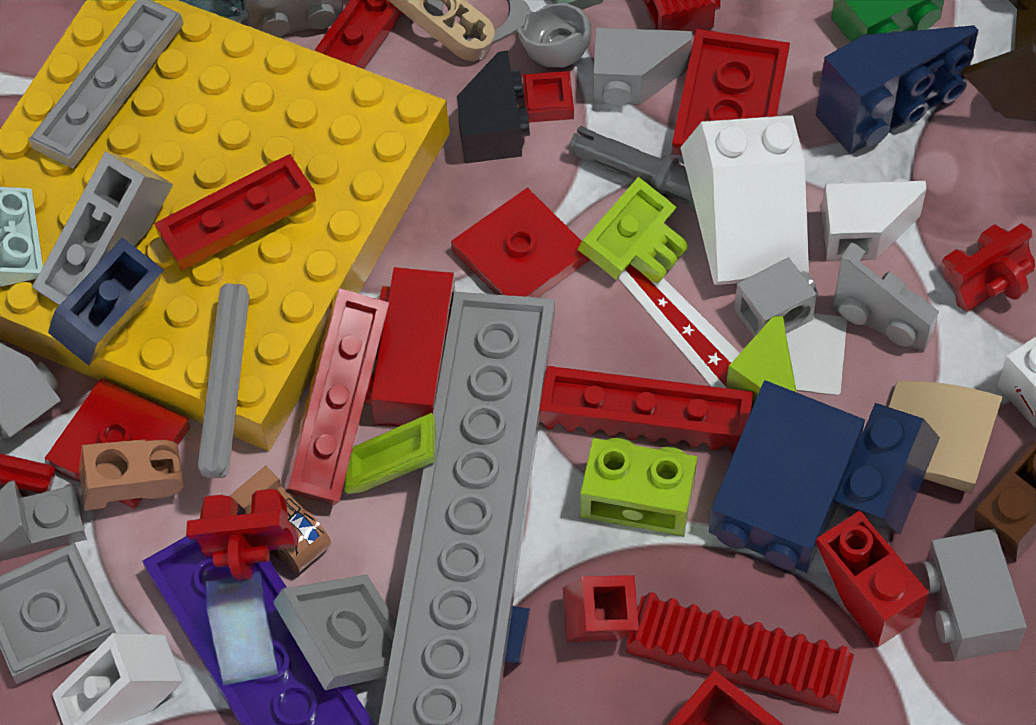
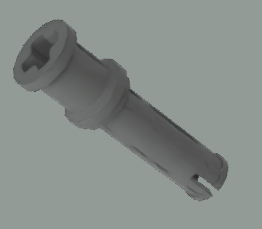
M584 126L577 128L578 134L574 133L570 142V155L588 160L634 180L640 177L662 196L665 197L667 195L689 204L691 211L696 213L686 168L679 164V158L671 155L659 158L612 138L600 135Z

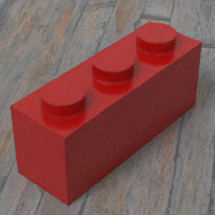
M394 267L391 285L382 286L380 300L389 302L375 357V360H377L375 374L371 373L364 404L372 406L375 425L400 427L427 414H433L455 291L454 273Z

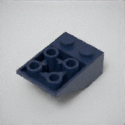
M974 25L869 34L857 38L824 57L816 117L850 155L865 146L873 147L879 144L889 132L903 124H914L931 108L942 102L950 103L964 92L967 86V79L963 76V68L971 65L979 30Z

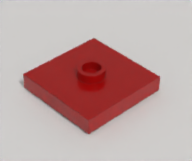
M528 187L451 240L452 251L495 295L538 298L590 261L588 257L578 250L582 240Z
M100 378L44 459L46 464L52 465L55 468V471L81 483L79 462L82 445L133 440H168L179 445L190 429L189 420ZM143 498L119 500V502L136 509Z

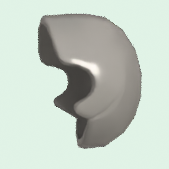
M565 2L548 4L536 12H527L524 27H517V33L523 48L533 62L548 68H565L575 63L585 53L591 41L592 25L590 19L580 8Z

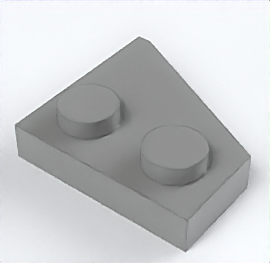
M851 242L841 258L832 310L840 313L847 321L853 324L866 325L887 335L892 342L900 346H910L924 353L933 337L939 311L921 296L911 292L905 283L890 271L885 273L881 279L860 262L865 251Z

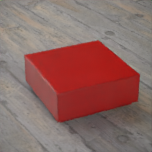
M570 71L522 74L524 103L527 108L529 123L574 119Z

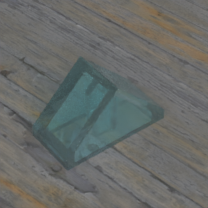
M254 572L249 580L237 581L234 577L207 582V611L223 685L277 675L278 669L261 572Z

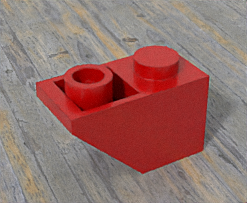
M861 511L856 512L816 539L817 547L844 607L877 647H880L921 619L929 593L928 590Z

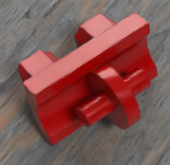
M1021 223L1007 231L994 224L981 233L977 240L979 251L972 256L962 250L955 249L943 257L944 279L955 288L958 307L968 312L988 298L996 297L1000 293H1004L1013 300H1018L1028 292L1029 285L1026 276L1031 274L1035 268V260L1029 248V240L1032 238V230Z
M276 489L255 491L251 499V513L237 515L238 504L231 496L223 494L205 496L200 518L187 520L186 536L189 539H197L202 553L206 557L213 556L215 567L229 566L232 576L237 581L251 579L255 563L269 561V550L298 547L299 532L288 520L286 499Z

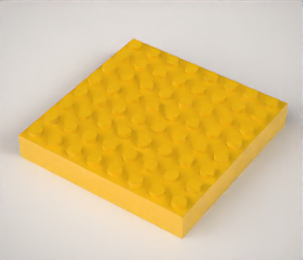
M86 0L0 129V187L32 189L42 264L44 266L104 153L109 152L137 161L173 184L150 229L134 246L164 271L152 297L89 366L48 333L54 311L59 304L32 287L36 279L0 287V339L96 380L103 378L168 410L203 424L219 291L227 283L234 285L242 284L248 289L249 304L233 437L270 452L315 372L316 360L321 350L320 344L326 331V321L331 311L330 305L336 291L341 288L360 293L448 138L450 126L447 101L179 0H152L180 13L184 24L74 169L32 149L29 138L137 1ZM291 154L313 187L317 201L180 271L159 237L154 223Z

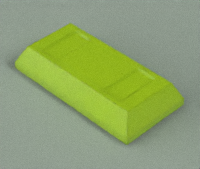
M432 413L353 446L345 476V492L347 494L362 493L435 462L437 434L435 416Z

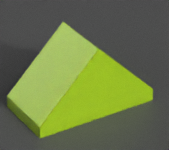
M783 316L772 317L729 365L726 388L753 392L752 408L764 380L797 392Z

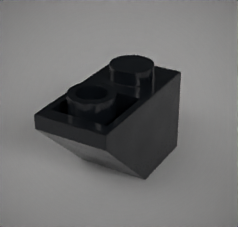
M508 51L497 52L457 95L458 125L465 164L521 157V137L530 136L527 108H518L516 98L523 97L520 69L511 70Z

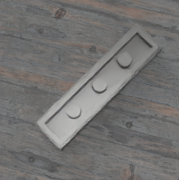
M137 0L29 138L32 149L74 169L183 26L181 14L152 0Z

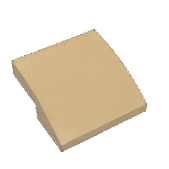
M897 381L889 407L924 418L940 437L923 479L971 494L973 493L1003 396L945 383Z

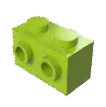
M593 438L580 493V518L685 536L696 478L698 456L687 455L682 450L673 447L653 449L636 446L632 442L621 438H610L607 440Z

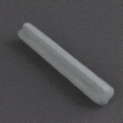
M227 283L219 291L198 460L200 473L206 478L221 479L229 473L249 304L248 289L242 284L234 285Z

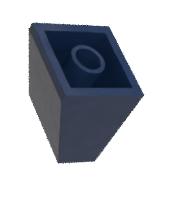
M764 380L711 508L709 533L715 535L720 542L731 548H747L764 555L768 561L777 567L787 570L796 568L808 573L818 551L816 539L827 531L838 507L834 500L863 433L865 419Z

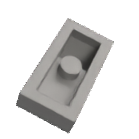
M15 481L8 482L0 489V561L87 540L79 497L74 485L23 498Z

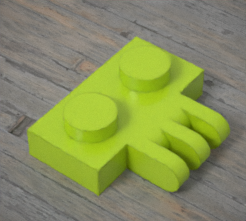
M637 177L582 240L578 250L615 280L631 264L648 279L659 283L666 276V270H670L676 264L677 257H681L687 251L688 244L681 236L665 225L677 207L640 177Z

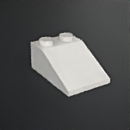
M793 115L701 122L681 146V152L714 285L739 283L788 257L800 272L805 271L809 273L805 160Z

